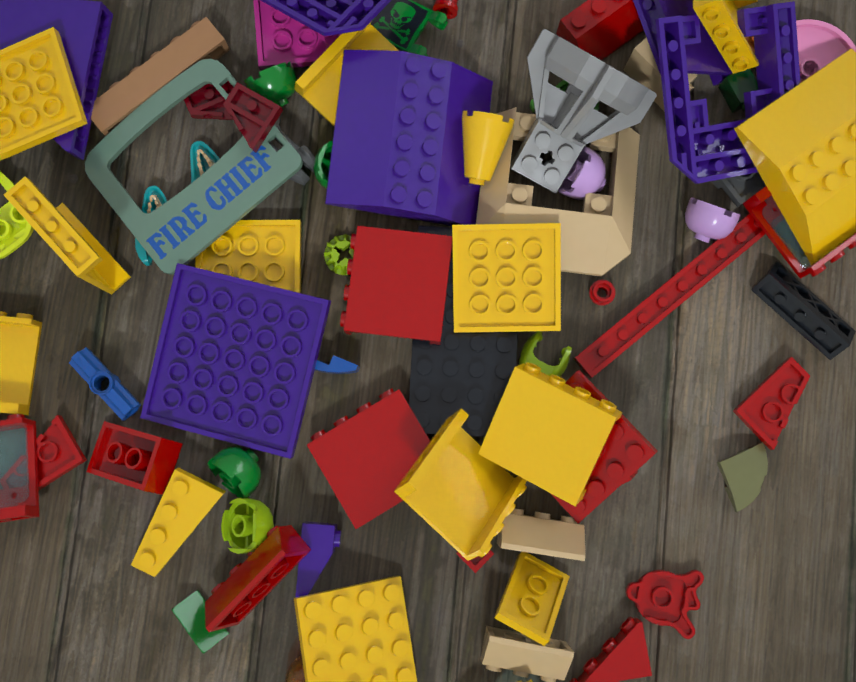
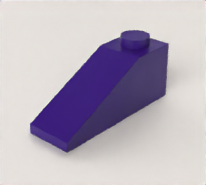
M302 523L301 538L311 551L298 564L296 597L310 594L334 554L335 547H340L341 531L337 530V524Z

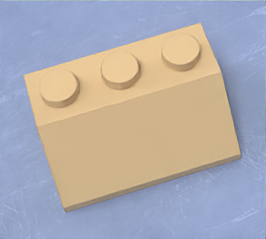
M515 508L503 520L504 527L498 533L497 544L502 549L585 561L584 525L578 524L569 516H561V520L550 519L551 514L535 511L534 516L524 515L523 509Z
M486 626L480 659L481 663L486 665V669L502 672L503 668L513 670V674L516 676L529 677V674L540 676V679L543 681L556 682V679L565 680L574 657V651L566 641L550 638L549 642L543 646L520 632Z

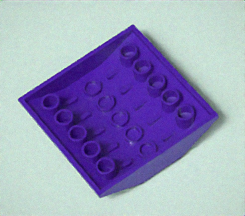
M344 50L325 204L449 226L476 224L480 185L470 184L469 178L464 177L462 112L468 111V116H472L473 111L490 113L493 81L454 62L414 53L386 50Z

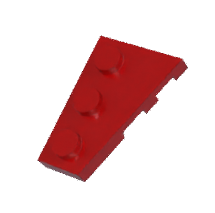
M789 357L742 401L733 412L770 450H774L778 443L777 439L782 429L786 427L789 421L788 417L794 405L797 404L810 375L793 357Z
M57 415L51 421L52 424L45 433L40 434L36 439L38 491L87 461L61 415ZM27 453L25 456L22 455L0 480L4 489L27 485Z

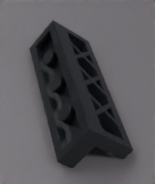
M777 261L770 267L767 274L753 285L751 290L829 360L850 346L856 331Z

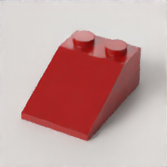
M104 421L86 472L142 491L163 495L174 472L183 444Z

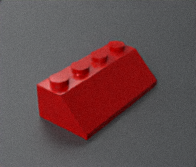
M587 0L560 19L556 34L602 61L643 32L644 29L633 0Z
M277 525L269 530L267 539L255 551L249 552L247 554L249 557L243 563L236 565L229 572L231 576L225 582L219 583L212 589V595L205 602V624L208 632L238 625L311 551L292 525Z

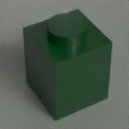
M750 69L727 76L718 87L732 113L740 109L745 112L744 92L758 90L757 81Z

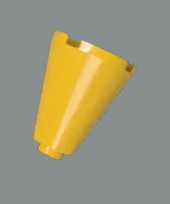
M468 111L462 112L464 177L469 178L470 184L484 186L485 181L490 182L514 126V119L509 118V123L503 122V116L498 114L473 111V115L468 116Z

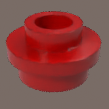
M597 280L589 289V297L596 305H608L615 297V288L607 280ZM598 289L605 290L606 296L600 297L597 294Z

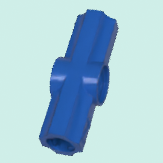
M85 347L71 357L69 364L89 384L90 390L98 394L121 420L125 421L139 410L141 404L123 386L119 377L112 374L89 348ZM108 377L109 387L103 391L101 382Z

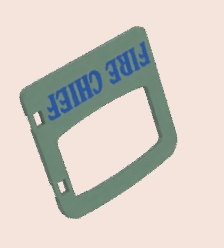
M214 59L198 61L163 86L106 135L90 151L85 161V172L88 178L157 266L169 275L175 273L177 263L187 265L295 175L303 165V160L299 153L274 125L257 153L249 147L246 139L242 136L215 164L169 201L147 214L141 210L111 172V163L155 121L204 85L212 84L225 100L227 99L229 94L221 86L229 81L234 87L237 81L222 63ZM274 138H277L283 145L277 152L269 144Z

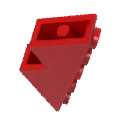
M636 617L627 618L621 624V631L615 638L610 637L602 645L601 649L603 651L596 659L594 657L589 659L583 667L584 672L577 679L572 678L569 682H619L652 676L642 621Z

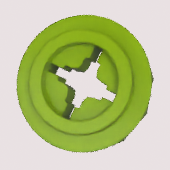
M347 234L335 236L327 243L324 251V258L328 268L339 275H347L349 259L344 258L340 261V254L336 249L345 251L346 248H349L351 236ZM350 248L349 254L352 257V259L354 255V249Z

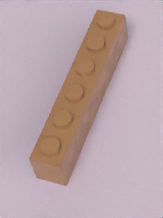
M207 17L201 21L194 22L184 34L173 38L168 46L161 51L153 53L148 61L141 66L133 68L128 76L120 82L113 83L108 91L100 97H96L91 120L105 136L108 135L143 102L200 60H217L227 53L230 49L225 39Z

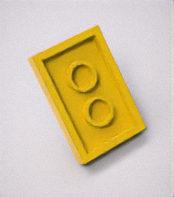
M521 551L516 559L494 618L545 646L550 640L570 576L535 556Z

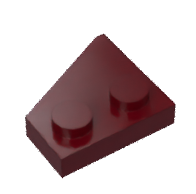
M229 81L221 86L227 94H230L234 88ZM212 84L204 85L184 99L187 109L194 119L233 120L223 105L225 98Z
M238 82L223 103L239 131L246 139L247 144L255 153H257L283 112L281 106Z

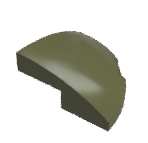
M763 442L717 462L727 485L724 488L735 512L744 509L752 503L761 491V486L768 470L767 453Z

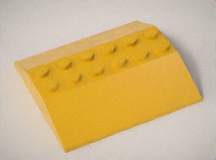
M849 49L734 128L811 265L856 233V52L853 49Z

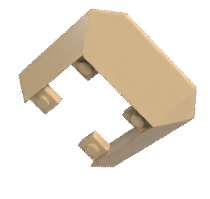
M517 107L497 113L503 116V122L509 123V118L515 121L490 182L485 181L484 186H480L476 224L561 223V272L602 277L631 254L640 135L629 127L589 143L588 148L592 150L612 152L608 195L587 193L584 197L583 212L532 206L534 186L508 183L513 140L524 141L536 120V114L516 112Z

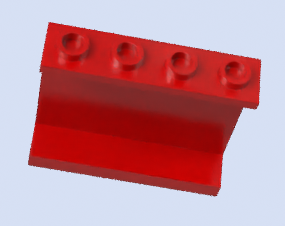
M357 226L356 234L352 233L350 248L354 249L353 259L348 260L347 275H351L350 285H345L344 301H347L346 311L341 313L340 327H344V332L349 335L355 332L430 341V344L441 345L452 251V236Z
M393 388L387 390L379 396L380 401L373 405L370 402L356 409L357 415L350 419L347 416L342 417L333 423L335 428L327 433L324 429L310 437L312 442L307 444L355 529L403 501L394 490L430 442L400 389L395 392Z

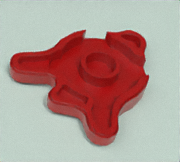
M658 569L644 574L639 580L630 582L625 590L626 596L634 602L638 612L645 619L660 626H671L685 639H691L695 635V627L687 617V612L700 608V601L696 590L704 581V575L701 571L691 570L685 574H674L667 570Z

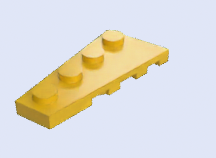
M179 467L176 468L131 566L156 577L226 491Z

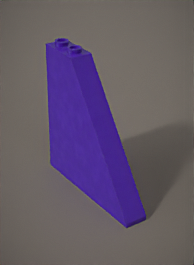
M0 0V50L52 27L59 31L88 124L53 139L65 151L79 160H84L92 122L91 115L94 101L97 97L113 13L100 1Z

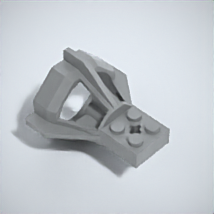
M543 29L527 56L536 120L513 158L510 167L530 180L557 193L586 144L641 123L657 95L649 88L547 29ZM549 71L569 83L565 92L548 83ZM601 101L616 109V111L606 116L595 110L594 107ZM548 151H551V160L542 162L543 159L540 154H546Z

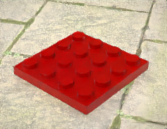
M580 370L576 371L565 383L573 388L581 387L591 393V397L599 401L601 399L608 400ZM622 414L615 421L584 488L586 493L583 499L576 506H573L557 496L551 495L579 524L653 457L658 450Z

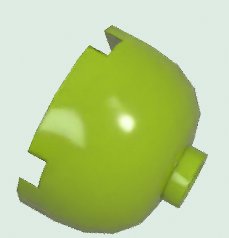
M237 498L230 502L233 503L230 509L225 510L223 513L221 531L223 540L229 541L232 547L228 548L231 552L246 554L255 551L267 539V533L274 527V521L270 509L263 502L251 498Z

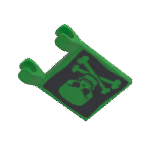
M391 0L372 20L371 25L397 49L428 56L426 47L415 44L428 21L440 30H444L448 22L446 21L447 15L443 12L433 11L412 0Z

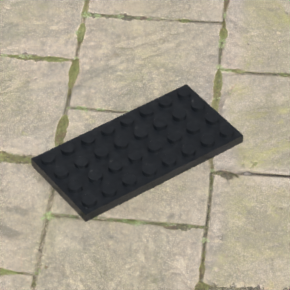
M419 226L418 232L452 236V227ZM452 251L441 345L430 344V341L412 339L409 406L426 434H436L445 420L462 408L469 416L461 427L470 436L485 437L516 366L518 332L454 333Z

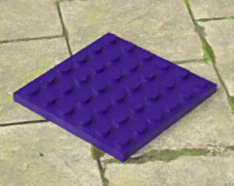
M177 263L140 418L285 458H293L331 301Z

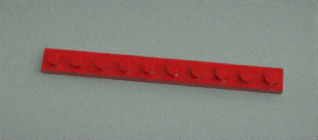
M749 213L737 223L734 230L727 237L715 241L573 359L590 379L593 378L762 238L765 232ZM781 214L771 222V226L774 228L785 219L784 216Z

